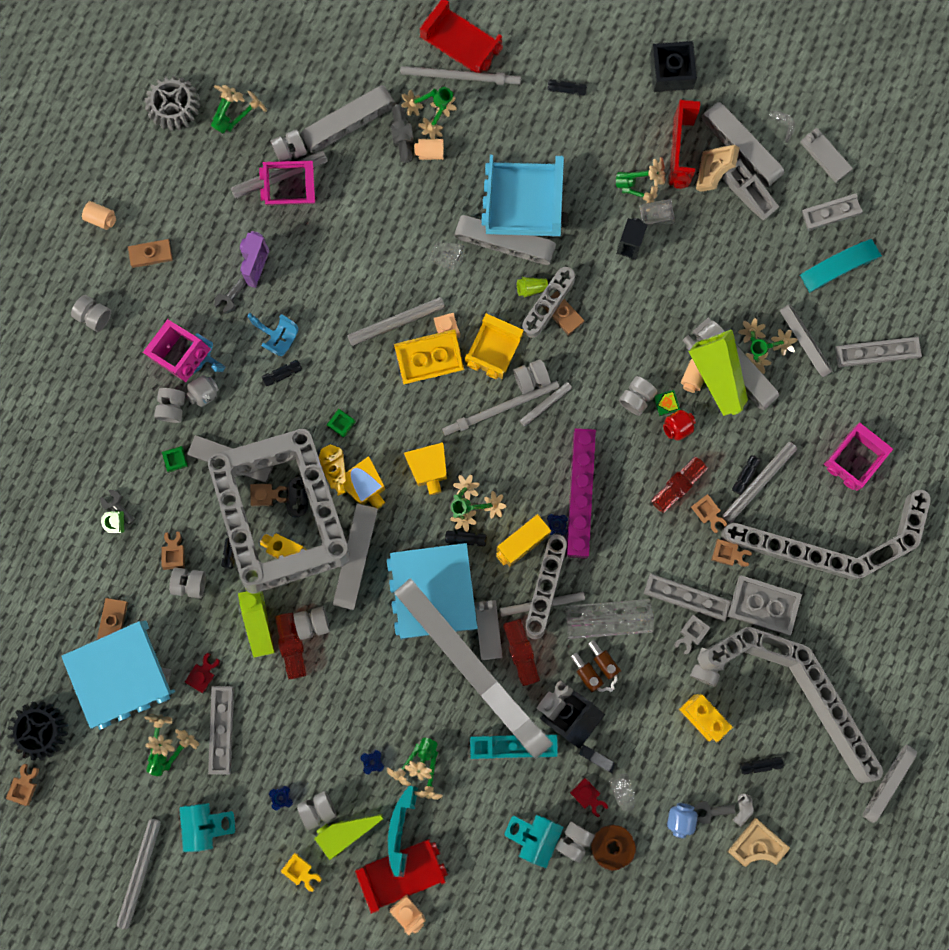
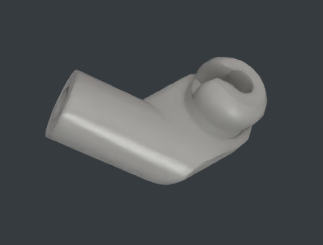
M746 793L739 795L738 804L740 812L733 819L740 827L744 825L754 812L752 798Z

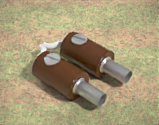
M593 640L588 645L596 655L594 661L608 680L614 677L611 688H599L604 682L589 662L585 664L577 652L571 656L579 668L576 672L591 693L596 689L600 692L606 690L612 692L615 689L614 684L618 680L617 674L621 672V669L608 651H602Z

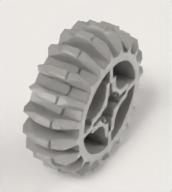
M174 75L171 80L165 76V81L163 82L157 79L158 85L151 84L153 91H147L148 98H145V109L148 112L149 118L153 120L155 125H160L162 129L168 126L169 130L172 131L174 126H176L180 130L182 124L188 127L187 121L194 122L195 119L192 115L198 116L199 113L197 109L200 108V103L198 102L200 97L197 94L196 88L192 87L191 82H185L182 77L177 80ZM187 95V105L185 106V108H183L182 103L184 102V98ZM162 98L163 103L158 111V102Z

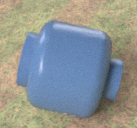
M677 803L669 811L667 827L673 831L674 836L686 838V835H691L695 832L698 814L694 811L693 806Z

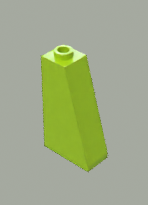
M732 329L696 342L689 350V354L723 416L740 413L743 411L748 397Z

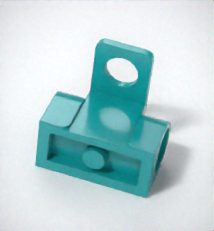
M209 803L179 807L183 852L213 849L212 837L235 833V820L232 811L210 814ZM224 817L229 820L227 830H224L221 826V821Z
M537 814L532 824L512 816L505 831V836L523 846L519 857L535 865L547 868L564 827ZM518 823L519 831L516 835H513V826Z

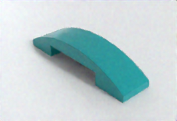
M869 239L820 262L800 274V277L809 293L827 285L830 281L882 257L874 241Z
M515 735L470 737V759L533 757ZM546 735L553 745L539 757H558L557 735Z
M410 785L396 804L388 833L389 861L394 876L404 877L408 855L399 853L406 808L415 810L417 795L414 794V791L418 792V787Z

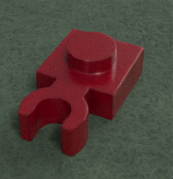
M210 653L204 655L202 666L195 664L185 680L186 684L204 694L215 677V674L210 671L220 664L219 659H216L213 664L208 662L211 656Z
M585 777L569 792L584 809L590 805L592 813L598 818L600 817L596 811L598 805H603L605 809H608V805L604 801L596 799L601 793Z

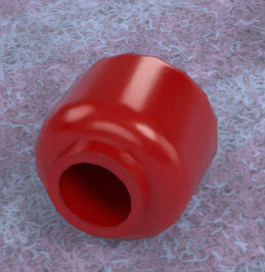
M678 410L665 418L663 429L668 438L680 441L694 432L696 421L691 413Z

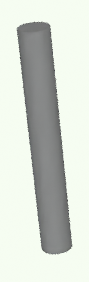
M568 382L562 385L520 419L521 425L523 427L528 425L571 390L572 386Z

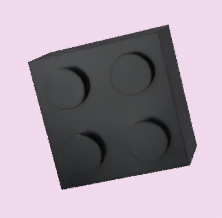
M693 41L653 43L650 52L653 92L693 90L697 81Z

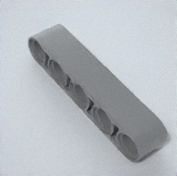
M384 85L379 86L305 128L300 136L309 151L316 153L388 112L396 103Z
M717 102L702 115L703 122L725 146L736 145L739 147L738 159L742 161L753 175L758 177L763 186L769 187L784 174V169L722 103Z
M465 215L460 216L454 237L461 241L543 265H550L556 243L535 235L486 234V226H482V220Z
M711 320L696 334V337L701 341L725 331L715 321ZM736 345L747 396L764 411L780 395Z
M356 504L347 541L349 561L341 567L332 606L354 610L378 508Z
M553 535L547 543L526 621V633L532 639H539L545 633L567 547L566 539L561 535ZM553 543H560L563 548L556 551L552 549L551 545ZM550 562L555 563L557 569L550 571L546 568V565ZM543 583H550L552 589L544 591L540 586ZM544 603L547 609L539 612L535 609V605ZM537 623L542 629L535 633L529 627L531 624Z

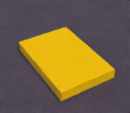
M455 329L394 344L403 384L464 370Z

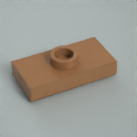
M169 239L128 246L132 268L173 261Z
M556 291L550 297L558 298L560 293ZM563 299L552 315V318L568 336L584 323L582 317L565 299ZM542 306L548 313L549 308L547 306Z
M105 598L97 640L123 629L128 602Z

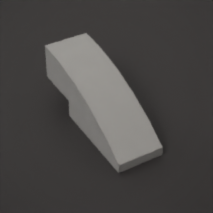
M740 159L737 160L736 167L729 169L721 177L745 205L762 220H765L779 208L758 177L751 175Z

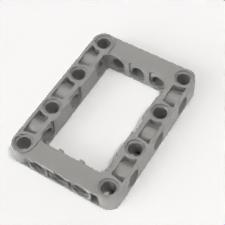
M297 429L216 453L209 458V471L240 578L246 591L253 594L342 567L348 563V546L309 431ZM301 441H305V442H306V443L301 444V445L298 444V443L301 442ZM296 459L322 543L321 546L308 550L302 549L299 553L286 557L282 555L279 556V559L262 564L258 558L235 477ZM221 465L224 466V467L221 468V469H216L218 466H221ZM312 477H318L316 480H309ZM229 502H235L233 505L227 506ZM324 513L330 514L328 517H321ZM240 539H246L243 543H237ZM335 551L343 552L342 554L337 556L333 555ZM251 577H258L256 581L248 582Z

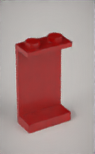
M440 0L420 27V37L473 72L482 73L483 70L487 71L493 56H498L503 48L502 36L500 34L494 39L450 10L448 0Z
M680 100L674 115L669 185H673L678 189L689 187L695 173V168L679 167L682 125L694 126L700 110L699 101Z
M429 838L399 851V853L408 854L404 877L394 876L389 855L355 870L371 914L379 911L381 907L401 900L405 895L410 896L439 883H446L445 877L448 876V872L444 863L440 864L437 855H440L436 842L431 843Z

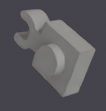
M692 615L680 631L684 637L677 640L674 647L677 648L680 643H684L686 649L683 654H688L691 650V643L693 642L698 645L710 627L695 615Z
M560 680L555 686L554 693L549 691L536 709L554 721L566 705L563 700L572 694L573 689L568 685L566 686Z

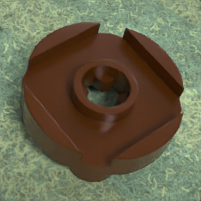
M607 825L601 827L594 834L595 837L591 843L592 855L601 867L616 871L631 863L635 856L636 846L628 830L619 825ZM613 841H616L619 850L614 851L613 854L609 853L608 843L612 844Z

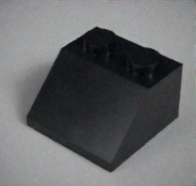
M573 690L572 694L563 700L566 705L554 721L544 714L540 717V720L580 749L606 714Z

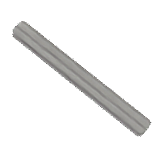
M320 151L298 161H313L314 168L326 163L327 157L323 151ZM305 168L275 169L270 171V185L304 172ZM260 176L235 185L231 187L232 194L235 198H239L264 188V180H260Z
M439 297L348 334V340L353 346L445 308L443 299Z
M788 442L722 515V518L728 524L733 522L795 453L797 447L792 442Z
M150 819L148 821L117 922V927L128 929L130 927L161 826V821Z

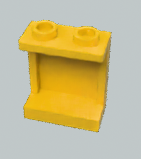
M486 313L473 345L465 356V362L468 363L467 366L476 371L479 369L486 371V375L493 379L498 377L503 379L523 337L524 330Z
M694 694L679 708V711L708 742L712 739L718 742L733 728L702 694Z

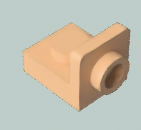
M454 313L433 318L437 333L455 329L457 338H460V331L457 327Z
M407 895L390 909V913L404 927L407 935H410L412 932L416 933L423 927L424 915Z

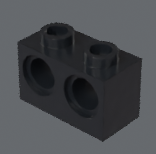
M628 218L616 254L636 260L648 224H645L644 221L638 218Z

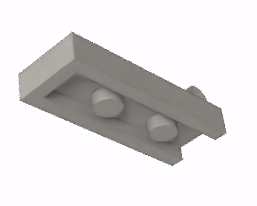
M815 128L801 140L800 143L835 183L852 171L853 168L818 128Z
M857 193L802 210L807 230L810 231L862 215L863 211L860 208Z
M496 600L475 602L481 661L502 658Z

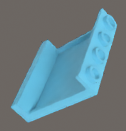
M490 155V162L485 165V175H489L488 179L484 180V192H487V196H483V209H486V213H482V226H486V234L561 236L564 156H556L555 164L493 163V155Z
M467 543L390 553L391 558L387 559L388 572L392 571L393 580H389L391 593L395 592L411 578L455 632L478 630ZM395 595L396 601H392L393 614L398 616V622L394 623L396 635H400L401 640L404 638L428 636L429 634Z
M147 621L136 622L61 656L90 729L98 727L99 730L112 725V720L118 718V721H122L131 717L130 712L137 710L139 713L151 708L150 703L157 701L160 704L169 700L170 694L175 693V689L170 690L147 635L146 630L149 629Z

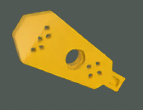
M330 444L321 449L319 461L330 488L336 489L339 496L345 493L344 484L347 482L344 454L341 448Z

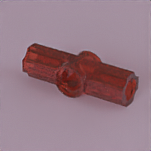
M695 456L680 472L678 471L666 483V486L651 500L652 504L664 514L706 472L708 468L705 463Z
M294 612L275 616L280 638L278 639L279 649L285 661L288 680L307 676L303 658V643L297 633Z
M521 619L503 624L510 645L508 647L511 658L517 667L522 686L540 681L534 663V653L530 641L527 640Z

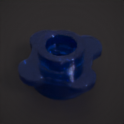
M548 515L547 521L549 522L548 527L551 530L550 535L554 533L562 536L567 533V516Z
M375 750L371 754L363 753L360 759L364 764L363 772L369 775L373 771H383L384 764L381 762L382 754L380 751Z
M283 786L282 789L270 790L269 796L272 801V809L277 811L281 807L286 806L289 808L292 806L293 800L290 799V788L288 786Z

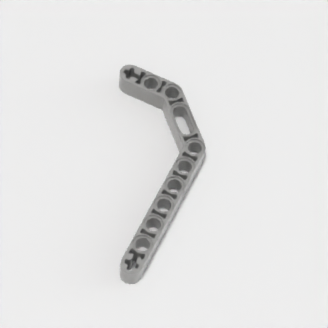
M924 490L910 493L905 499L897 536L857 558L738 523H731L723 528L721 537L723 541L737 544L738 547L847 579L857 580L919 546L931 498ZM910 516L916 519L915 526L909 522ZM734 529L735 534L741 535L744 533L743 537L735 536L731 538V534L728 532ZM750 534L757 537L756 545L749 542L748 536ZM905 536L911 539V546L905 544ZM770 540L778 544L777 551L770 549ZM791 546L798 549L797 557L790 554ZM885 546H890L893 549V555L889 559L878 565L871 562L870 558L874 552ZM812 552L819 556L818 563L811 560ZM833 558L837 559L840 563L838 569H835L831 564ZM854 564L860 568L859 575L854 574L852 571Z
M410 578L400 586L394 594L521 744L537 759L553 745L551 741L503 689Z
M746 627L699 655V665L708 671L722 666L743 652L789 667L855 779L860 783L880 780L883 775L880 763L809 647L752 627ZM762 642L777 646L781 650V654L765 649ZM716 654V656H717L718 658H715L714 660H712L711 657H713V655Z

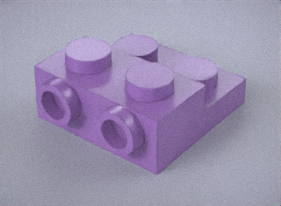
M251 231V233L247 234L246 239H242L240 244V250L245 259L242 262L240 271L247 285L256 288L270 250L264 237L260 233Z

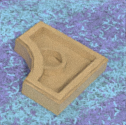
M731 145L703 151L696 186L698 191L702 192L717 188L723 174L729 169L736 167L739 147Z
M754 818L727 852L745 867L751 862L760 859L769 860L777 865L790 847L757 818Z

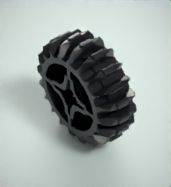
M40 701L39 704L31 702L30 706L23 705V711L17 710L15 712L18 718L12 717L10 719L11 722L15 723L14 726H8V730H13V734H9L8 739L14 738L10 746H18L15 753L20 754L23 752L22 758L26 759L30 756L31 761H36L37 758L45 760L46 756L53 757V751L59 752L61 750L57 744L63 745L66 743L65 740L61 739V736L68 735V732H62V728L68 727V723H61L65 719V715L57 716L60 713V709L56 708L53 710V704L49 703L46 706L44 701ZM42 713L50 720L42 723L38 718H35L34 714ZM26 722L28 728L27 731L23 734V726ZM37 727H43L38 732L39 735H32L37 731ZM53 728V735L48 743V732ZM34 739L42 748H32L26 741Z

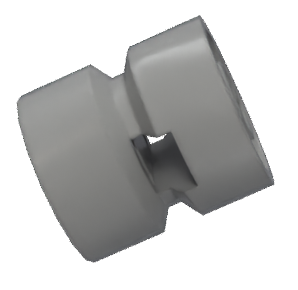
M297 129L286 133L285 138L279 136L270 140L279 162L291 161L293 156L299 158L307 154ZM292 143L294 148L289 150L287 145Z
M82 295L76 301L71 311L72 318L80 323H86V326L95 332L103 330L112 314L111 309L101 303L97 304V301L88 295Z
M541 359L531 362L529 367L523 365L513 369L516 382L523 395L534 391L535 386L542 388L550 384L548 372Z
M635 376L630 383V390H625L618 401L631 413L641 416L647 408L646 402L652 400L658 391L647 380Z
M159 388L157 396L159 405L155 407L154 418L165 422L181 423L183 410L180 407L185 403L186 393L171 388Z
M174 567L170 578V595L184 596L187 593L188 597L201 599L205 590L206 572L199 570L188 572V569Z
M324 606L313 608L310 613L307 611L294 613V621L300 640L312 638L314 633L318 636L330 633V626Z
M701 648L699 655L707 649ZM715 654V655H713V657H711V658H712V660H714L715 658H718V657H717L716 654ZM697 664L693 667L690 677L707 685L717 687L720 679L718 671L723 670L725 664L710 671L704 670Z
M326 791L315 795L313 801L307 799L297 804L299 815L308 831L319 826L322 820L327 822L337 817L335 808Z
M570 821L565 830L566 837L560 839L555 849L580 863L586 853L584 848L590 846L595 835Z

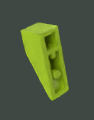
M248 591L238 593L241 613L253 658L274 654V645L263 591L254 594Z
M383 814L333 823L330 827L326 823L316 831L319 835L314 839L328 859L331 860L385 817Z

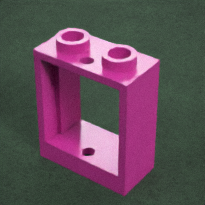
M313 161L263 162V167H259L260 180H264V188H260L261 201H265L266 206L315 204ZM305 168L306 198H270L269 169Z
M167 319L143 353L159 366L187 382L211 349L201 339ZM180 336H183L193 342V344L174 367L163 359Z
M858 423L824 465L828 467L827 471L843 479V483L848 488L857 491L863 488L892 452L893 448L863 424ZM854 437L878 455L859 480L835 462Z

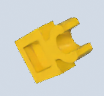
M296 853L293 854L281 870V873L295 884L299 885L301 881L305 882L306 889L311 892L315 888L310 885V880L316 879L318 882L322 880L320 875L309 872L312 866Z

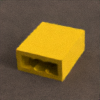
M537 514L497 546L498 553H496V557L503 566L507 564L511 567L550 535L551 530Z

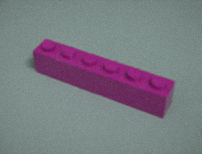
M575 428L573 432L566 557L587 559L589 557L596 430Z

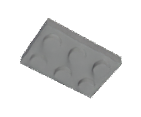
M740 575L728 617L791 636L802 594Z

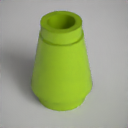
M522 277V279L517 280L518 295L524 297L544 292L548 286L547 279Z

